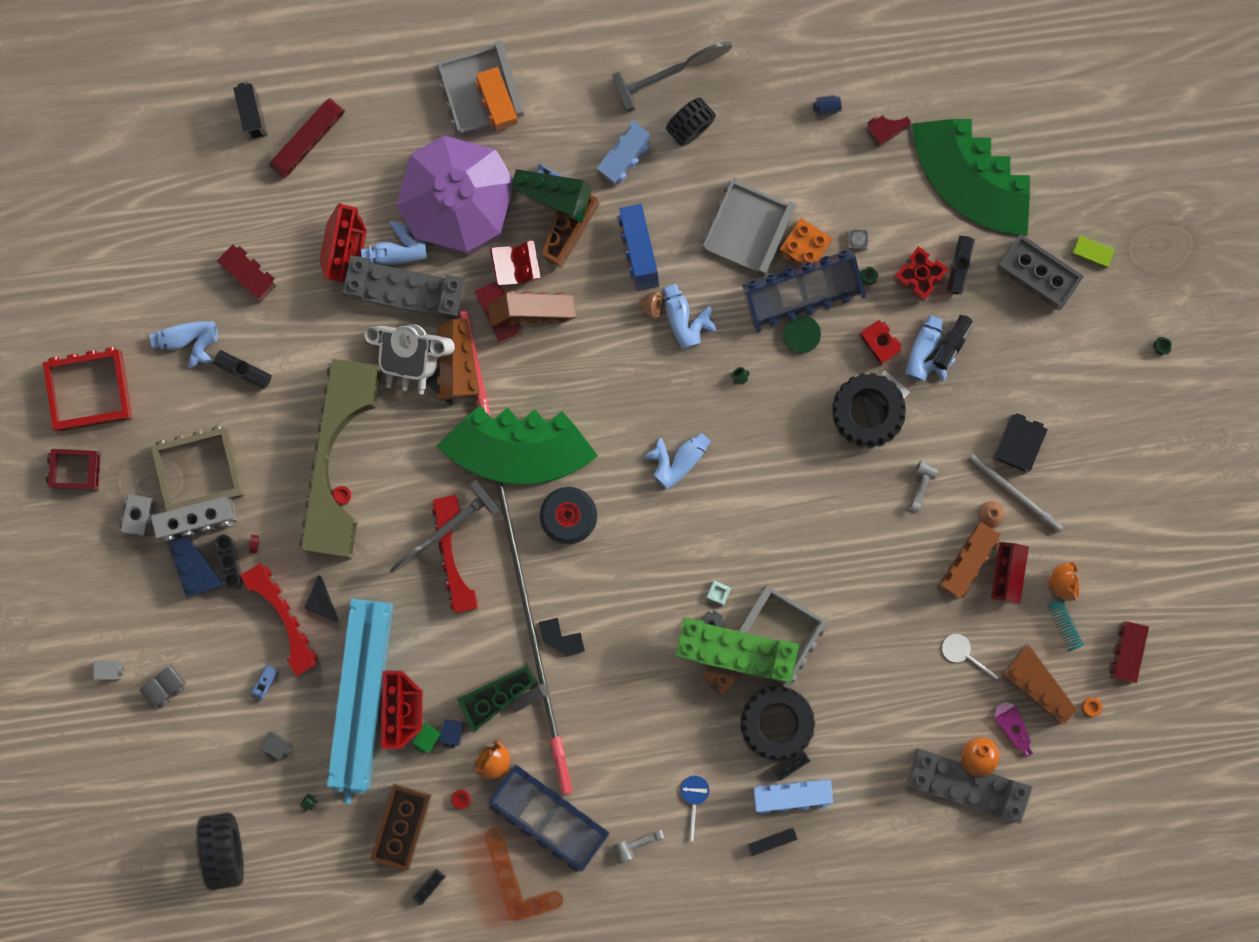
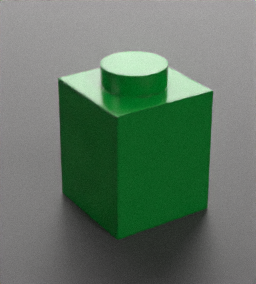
M424 723L422 730L412 742L416 745L414 748L423 754L425 751L430 753L440 738L441 732L430 724Z

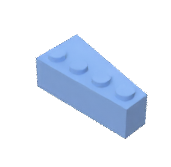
M830 779L752 787L754 808L759 814H769L771 810L788 812L790 808L798 807V810L810 809L809 806L817 805V808H827L830 803H833Z

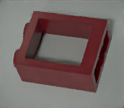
M51 449V453H48L47 463L50 465L49 472L46 474L48 487L53 489L99 491L101 452ZM58 455L89 456L87 484L56 483Z

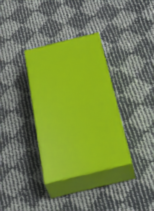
M1080 235L1072 254L1108 268L1115 249Z

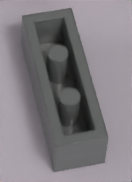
M543 683L516 698L511 703L516 712L549 695V692Z

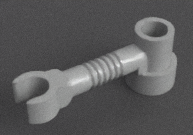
M922 460L919 461L915 470V475L922 477L909 508L910 511L915 513L920 509L930 478L934 480L938 472L937 468L929 466L927 462Z
M662 830L629 844L626 841L615 844L620 864L634 859L632 850L665 838Z

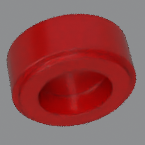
M338 486L333 490L332 497L339 506H345L351 499V491L345 486Z
M457 790L453 793L451 802L455 808L465 809L471 803V796L466 790Z

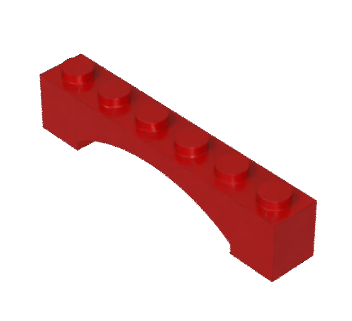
M457 495L433 499L434 504H431L433 516H437L438 523H435L436 531L461 513ZM452 529L441 538L438 546L440 553H444L445 558L442 561L443 571L448 574V579L445 582L447 591H451L452 598L449 599L450 608L455 613L476 610L479 607L476 591L474 589L470 590L455 565L452 551Z
M260 563L242 573L240 576L249 592L256 591L264 596L281 616L290 641V658L287 661L294 674L300 676L318 666L317 660H319V657L314 649L310 650L308 646L310 641L306 634H301L298 628L300 623L296 616H291L289 612L291 607L286 599L283 600L280 596L282 591L277 582L273 583L270 578L272 572L269 567H264Z

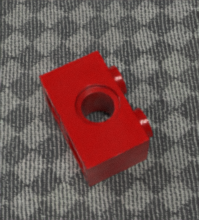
M879 319L860 332L859 336L878 363L883 365L901 352V344L896 337L892 338L888 325ZM877 338H885L887 344L880 346L877 343Z

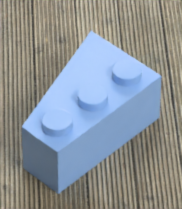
M633 120L629 124L630 128L624 135L619 137V142L608 152L597 168V173L614 186L617 183L621 184L627 177L625 173L628 169H633L639 161L637 158L640 154H645L651 146L649 145L650 133Z

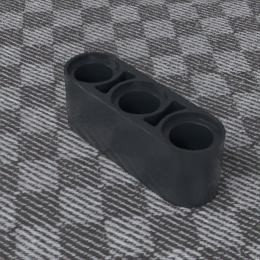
M219 535L215 540V549L222 583L227 589L237 590L242 586L243 579L240 576L241 570L236 545L232 537ZM227 538L229 546L222 549L220 543L223 539ZM231 557L233 565L227 568L224 561L226 558ZM231 576L237 578V583L233 587L228 583Z

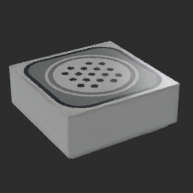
M849 229L848 249L867 250L869 230Z

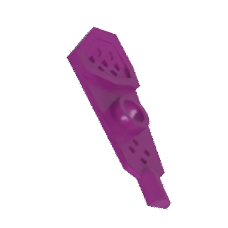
M1007 702L996 706L995 720L1017 749H1022L1026 757L1032 755L1033 752L1029 747L1031 740L1017 706ZM1017 726L1019 729L1016 734L1012 732V727Z

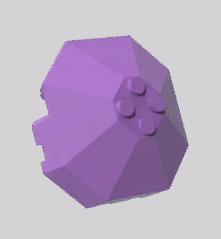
M442 136L410 155L396 206L415 239L436 244L437 248L470 256L502 238L503 228L515 191L511 188L513 178L496 149Z

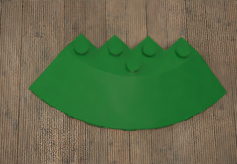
M946 119L912 123L913 140L920 165L932 187L936 189L949 206H952L969 221L978 223L987 229H993L1010 235H1028L1030 175H1011L1010 156H991V138H972V119Z
M480 405L436 445L446 457L469 472L488 480L519 485L546 483L565 477L583 468L598 457L581 432L563 411L559 412L547 423L535 409L521 421L508 407L492 419Z

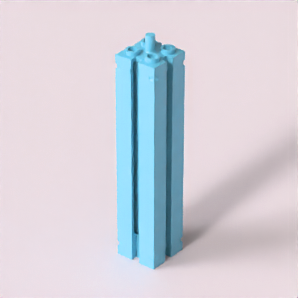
M351 599L350 603L351 608L349 611L327 786H331L334 791H344L343 803L351 804L352 793L363 794L371 787L382 700L383 670L385 671L393 612V604L358 599Z

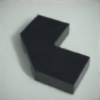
M558 618L539 622L543 641L561 653L571 655L585 651L581 632L562 636Z

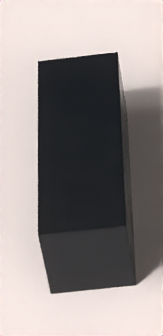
M802 751L798 756H794L773 771L779 781L809 763L810 759Z
M436 869L412 898L423 905L446 876L439 869Z

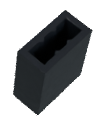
M243 82L238 84V87H234L233 90L243 132L249 140L268 136L256 89L252 83Z
M1018 413L1010 415L992 459L1029 473L1048 429L1044 428V424L1041 422L1033 421L1032 423L1027 421L1024 415Z

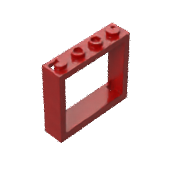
M116 347L106 348L105 352L99 353L96 350L87 351L86 355L82 356L69 354L64 359L52 357L48 358L47 362H42L54 431L60 432L133 419L123 354L119 349L116 350ZM114 357L122 410L59 421L51 368Z

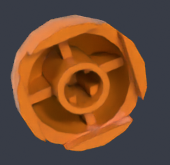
M1075 562L1061 563L1053 570L1052 577H1048V586L1053 589L1054 594L1059 599L1066 601L1078 600L1080 588L1079 578H1077L1075 573L1078 572Z
M972 738L965 743L960 752L961 765L967 773L973 776H988L994 772L999 763L1000 753L998 747L988 738Z
M498 740L492 742L495 745L491 748L487 746L475 762L478 765L477 768L473 767L474 772L485 779H497L501 775L505 776L510 770V753Z

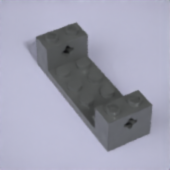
M351 255L343 297L456 319L464 278L445 275V278L413 272L370 263V259Z
M919 748L916 750L905 784L906 786L1021 824L1032 790V786L992 773L988 776H973L965 771L960 762Z

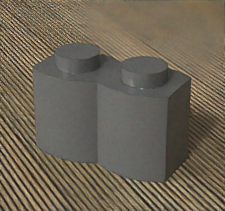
M169 665L139 691L153 708L159 706L161 709L169 703L168 698L173 694L177 696L184 690L183 686L186 682L175 668Z

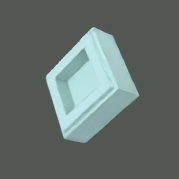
M713 580L706 599L724 606L731 588Z

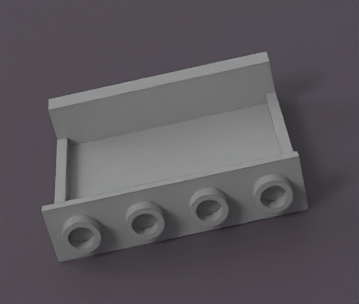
M502 40L495 42L494 46L444 61L436 59L438 63L435 66L437 76H442L443 83L440 84L443 95L447 94L449 99L445 103L448 112H452L454 119H451L454 130L458 129L459 135L490 126L487 118L489 112L482 106L481 98L483 97L481 91L477 92L474 81H476L477 73L498 67L517 118L524 116Z
M733 177L732 181H728L724 188V192H726L724 199L720 198L716 209L719 210L717 215H713L708 226L711 227L709 233L705 232L702 238L703 250L765 276L796 204L790 201L786 203L742 184Z

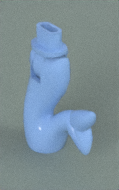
M390 221V224L407 247L390 242H381L373 247L371 245L367 249H361L362 258L370 259V263L379 265H398L427 259L426 242L412 237L408 225H401L396 221Z
M677 284L662 289L665 296L663 300L665 301L669 324L681 350H687L701 344L700 330L702 328L716 332V327L710 320L712 314L711 306H708L688 329L689 305L686 298L682 295V291L678 290Z
M929 315L927 322L923 323V327L919 331L910 352L905 373L907 377L918 381H925L930 372L936 371L942 382L945 381L947 377L946 370L937 368L932 363L933 360L924 362L937 349L940 343L942 319ZM954 358V359L952 360L950 366L953 365V363L955 362L956 358Z
M215 322L185 323L150 334L152 349L160 348L161 350H177L198 338L192 348L188 369L195 367L199 362H213V359L204 352V348L218 341Z
M700 433L696 438L692 437L691 440L686 441L680 446L675 455L673 465L670 467L663 439L660 438L656 443V449L650 451L645 456L646 460H658L659 462L653 474L654 479L665 490L672 488L699 461L703 453L707 451L706 448L711 444V441L703 433Z

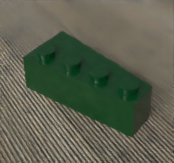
M516 169L511 188L520 195L582 224L592 187L584 180Z
M528 663L457 696V700L473 734L536 683Z

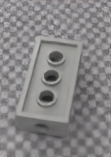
M227 496L151 516L156 538L166 543L178 540L177 537L196 536V532L199 531L204 533L212 532L218 526L222 528L234 526L233 522L238 521L233 499ZM216 511V517L212 520L211 516ZM197 516L198 520L193 524V519ZM176 522H179V525H178L177 529H175V528H174L175 523H176Z

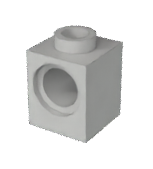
M94 660L93 680L121 679V675L124 674V666L121 664V660Z

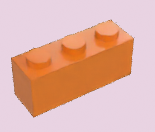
M498 67L477 73L474 84L477 92L481 91L483 97L481 98L483 108L489 112L487 118L490 126H494L495 131H499L516 125L517 115Z

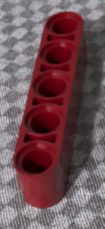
M328 98L271 160L269 167L282 179L288 177L339 121L345 110L332 98Z

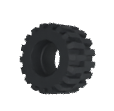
M701 97L695 98L683 106L669 120L665 129L682 147L698 138L713 123L716 114Z

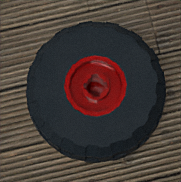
M558 488L551 492L541 505V526L544 532L558 543H579L585 540L596 526L597 509L595 503L586 492L579 488Z

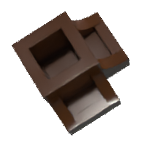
M711 665L702 673L707 682L720 696L743 675L741 672Z

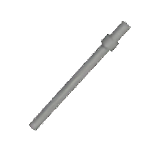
M973 454L969 458V461L1035 513L1041 522L1047 523L1055 531L1060 532L1063 526L1055 521L1049 512H1044Z

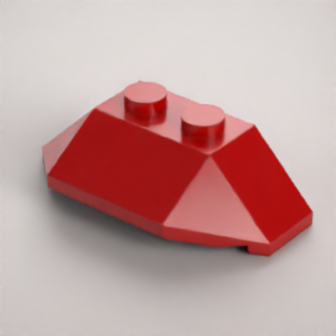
M338 203L326 223L320 255V264L325 279L344 282L347 276L350 256L362 257L361 249H364L367 229L357 207Z
M383 670L381 749H401L422 730L423 690L403 671Z

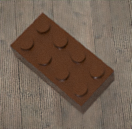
M396 783L393 784L370 860L401 870H410L432 794Z

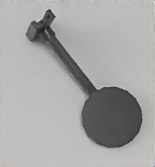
M727 41L706 47L690 56L686 62L676 64L636 83L632 82L627 85L619 72L613 74V79L626 110L629 113L636 110L631 95L637 93L638 90L679 73L686 67H696L709 63L728 53L732 49V44Z
M476 480L470 484L473 493L477 497L471 502L472 504L436 531L429 540L416 547L390 569L391 574L396 573L413 561L431 543L442 538L476 510L479 511L485 507L493 516L500 512L499 508Z

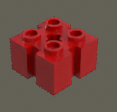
M918 246L907 260V263L910 265L904 264L893 280L904 289L907 285L914 289L911 294L924 302L935 288L932 282L938 284L949 268L938 260L934 263L928 259L930 254ZM922 271L924 278L918 277L916 272Z

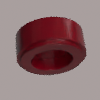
M251 534L249 552L250 554H257L259 536Z

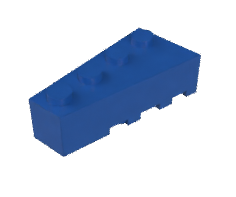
M642 203L619 208L620 215L617 216L619 227L623 226L624 232L621 233L623 244H627L628 249L625 250L626 259L631 262L629 272L631 278L635 280L637 292L659 287L657 266Z

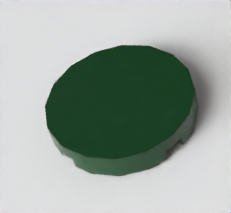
M804 315L796 316L795 320L788 321L783 331V339L786 346L800 354L808 353L815 349L821 338V330L818 323L811 317Z

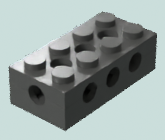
M1019 234L996 267L998 271L1058 311L1064 307L1084 277L1022 234ZM1020 258L1026 259L1028 265L1021 264ZM1036 269H1041L1044 275L1039 276L1036 273ZM1052 279L1059 282V287L1052 284Z

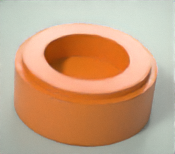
M1087 698L1082 704V711L1089 717H1096L1102 711V703L1097 698Z

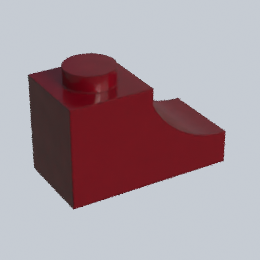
M883 115L879 118L875 116L868 121L869 125L866 131L880 148L910 127L912 122L908 116L900 120H889Z

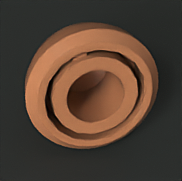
M652 292L646 295L645 298L640 299L639 308L643 309L649 317L658 318L663 310V296L660 292Z
M994 501L985 502L978 510L979 521L990 528L999 526L1005 517L1003 507Z

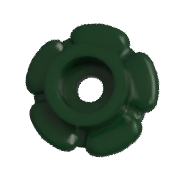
M873 267L862 269L860 272L862 283L865 285L875 284L876 279H878V272Z
M1159 337L1153 343V349L1156 350V354L1162 356L1171 352L1172 343L1169 339Z
M739 367L732 372L731 377L734 384L742 385L748 381L750 373L744 367Z
M308 793L302 800L300 807L304 809V812L312 811L316 806L315 795L312 796Z

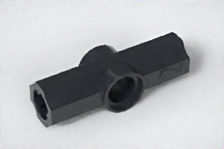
M959 235L953 262L951 263L946 292L962 295L975 239ZM956 262H963L965 264V269H958L956 267Z
M959 315L951 331H948L941 343V348L932 362L937 368L947 371L955 355H958L966 341L967 334L974 324L970 317Z
M222 350L217 353L213 365L263 390L268 387L271 381V374ZM242 365L247 366L245 374L238 373V369Z

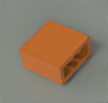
M800 218L780 248L779 253L782 254L781 257L787 262L793 261L797 264V267H800L806 262L819 261L833 238Z

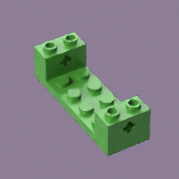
M684 617L681 621L674 657L790 683L799 644L704 624V621Z

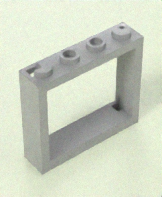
M766 585L739 632L747 633L770 595L817 623L796 658L791 682L775 681L784 687H788V685L792 686L797 679L795 673L798 668L802 670L806 664L807 659H805L808 651L812 653L817 643L814 641L817 636H822L827 628L825 626L826 620Z

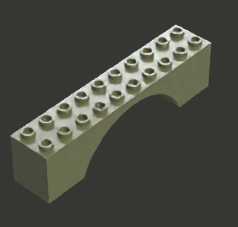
M332 359V363L328 364L327 375H329V382H326L324 386L326 401H322L321 405L323 419L319 420L318 423L320 438L316 439L315 451H317V456L312 461L314 475L309 479L308 488L311 489L310 496H307L305 504L308 512L307 516L304 515L302 527H305L304 535L301 534L299 546H302L301 550L352 559L358 521L351 517L342 506H339L332 497L333 491L329 479V458L333 444L342 429L361 413L376 408L382 370L378 365Z

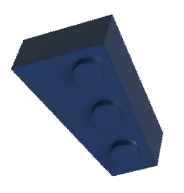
M184 537L168 543L186 598L191 599L225 587L216 571L211 567L191 538Z

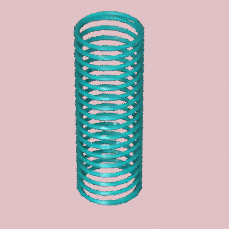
M1060 599L1047 605L1049 609L1057 606L1049 611H1053L1051 614L1056 613L1052 615V617L1057 616L1053 620L1060 618L1055 621V623L1061 621L1056 625L1062 624L1057 628L1065 626L1058 630L1066 629L1060 632V634L1069 631L1061 635L1062 637L1070 634L1062 638L1071 637L1064 642L1074 639L1065 644L1075 642L1066 647L1076 645L1068 649V652L1082 647L1084 644H1082L1083 641H1081L1080 636H1077L1079 633H1076L1078 630H1075V624L1071 622L1073 619H1070L1069 611L1067 608H1064L1066 606L1063 605L1065 602H1062L1063 600Z

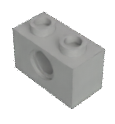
M129 494L128 498L124 500L123 508L126 510L124 517L122 516L120 519L119 527L122 528L121 532L147 537L155 499ZM139 510L140 518L133 520V512Z

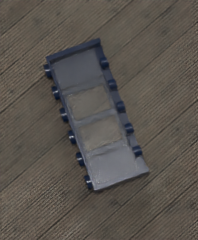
M851 249L840 251L832 256H824L816 262L803 263L797 268H787L782 273L769 274L764 278L751 280L742 285L750 317L757 333L761 332L759 327L761 325L769 323L771 327L778 325L777 320L785 317L789 321H793L796 319L795 314L805 311L807 315H811L814 313L813 308L822 305L825 309L832 308L831 302L841 299L843 303L850 302L849 296L860 294L862 299L866 298L856 256Z
M517 764L514 765L488 801L490 804L489 808L496 814L500 812L506 816L505 820L511 825L517 824L522 827L520 830L528 837L532 835L537 838V844L544 849L548 846L553 850L552 854L556 858L567 860L569 862L568 866L576 872L578 870L583 872L610 834L609 831Z

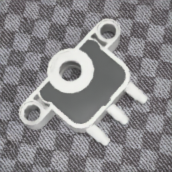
M383 325L367 328L364 334L368 343L380 346L378 362L380 369L386 373L385 387H392L394 375L402 377V391H408L409 380L414 379L418 380V394L420 395L424 394L426 378L431 377L435 373L437 357L450 355L455 349L454 342L451 339L427 335L425 330L418 325L400 326L398 328ZM408 337H410L411 340L410 345L408 343Z

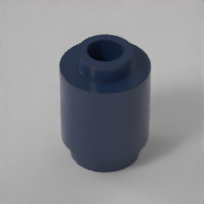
M835 95L817 97L816 102H813L814 113H817L818 116L837 114V112L842 110L840 97H835Z

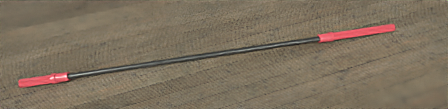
M461 311L457 314L458 319H467L480 389V394L475 395V405L477 407L481 405L491 417L469 315L467 311ZM496 481L540 685L544 683L548 690L503 483ZM547 695L543 697L552 737L550 739L552 758H554L561 794L567 795L571 794L573 790L565 758L566 754L563 749L561 736L558 737L550 696Z

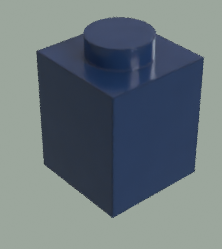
M444 719L440 742L444 743L443 747L455 749V745L460 746L464 722Z

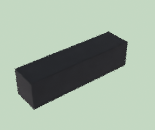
M792 827L749 843L748 846L751 855L755 856L798 840Z

